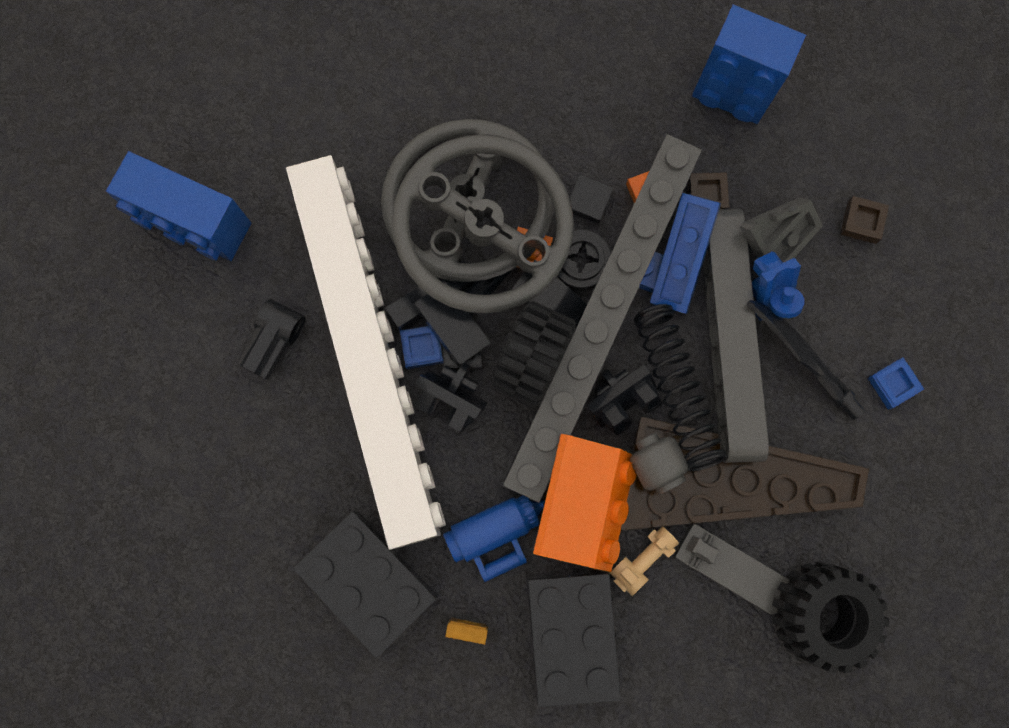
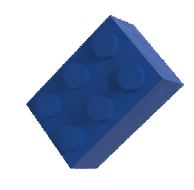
M733 4L692 97L699 99L707 107H718L732 113L740 121L758 124L789 76L806 35Z
M130 151L127 152L106 190L118 202L115 207L131 216L130 220L135 224L151 230L154 226L164 232L163 236L180 245H184L187 241L197 247V252L217 261L219 256L232 261L252 224L232 198Z

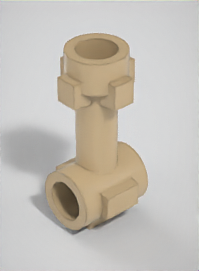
M663 526L658 531L654 529L648 535L652 543L633 562L625 557L610 572L615 578L613 582L624 593L627 591L633 596L649 580L643 573L662 554L669 558L676 551L674 548L679 542Z

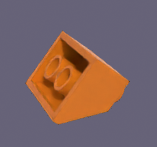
M566 434L560 435L533 554L612 572L613 564L617 561L620 553V543L618 540L621 526L625 523L629 512L627 499L630 485L634 483L637 476L630 461L631 453Z

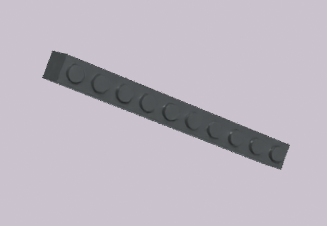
M668 134L666 135L503 486L538 503L540 502L551 478L560 435H571L702 149Z

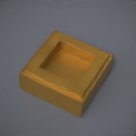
M452 618L448 622L445 637L485 645L488 626H486L487 624Z

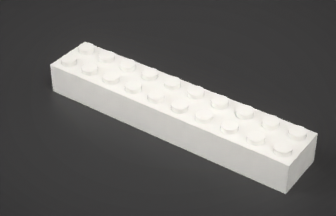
M332 155L286 167L388 549H397L441 536L439 527L446 526L440 503H432L429 489L435 488L430 466L427 463H421L419 452L425 450L419 428H417L416 424H410L408 415L415 413L406 387H400L398 381L399 378L404 377V372L395 348L390 349L388 345L389 342L394 341V336L385 312H379L378 307L385 305L374 274L369 275L368 273L375 271L364 238L359 239V237L365 236L360 216L357 214L354 205L356 201L344 167H336Z

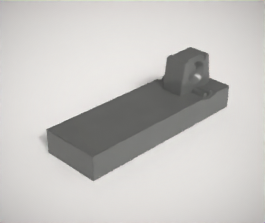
M695 523L690 524L673 555V558L771 616L776 614L778 609L772 606L774 597L779 599L782 593L777 588L781 582L787 584L790 581L788 578Z

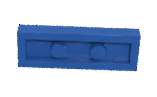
M682 193L650 303L655 305L668 304L675 311L688 313L721 206L720 202Z

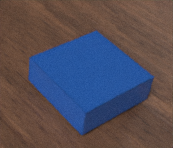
M429 326L400 331L406 369L443 363L440 341Z
M904 357L868 377L871 385L888 410L924 390Z

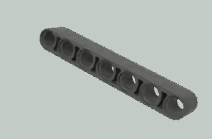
M719 209L703 261L719 439H722L720 449L725 450L728 455L727 459L723 461L724 463L765 462L769 451L755 312L747 305L749 300L753 301L747 239L739 227L745 222L742 209Z

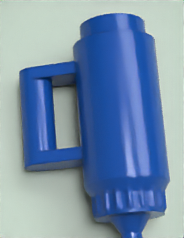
M524 495L519 498H510L450 526L452 530L444 533L443 536L454 561L457 563L465 559L468 562L474 559L484 582L527 563L517 538L528 534L532 528L540 524L538 516L544 508L545 500H541L538 503L530 501ZM512 542L515 551L483 565L480 559L481 555Z

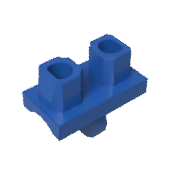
M770 252L754 261L753 270L759 277L752 282L753 296L756 302L769 307L775 315L782 318L798 316L805 304L802 293L796 289L801 265L795 258L783 263L775 252ZM755 313V316L759 319V321H762V319Z

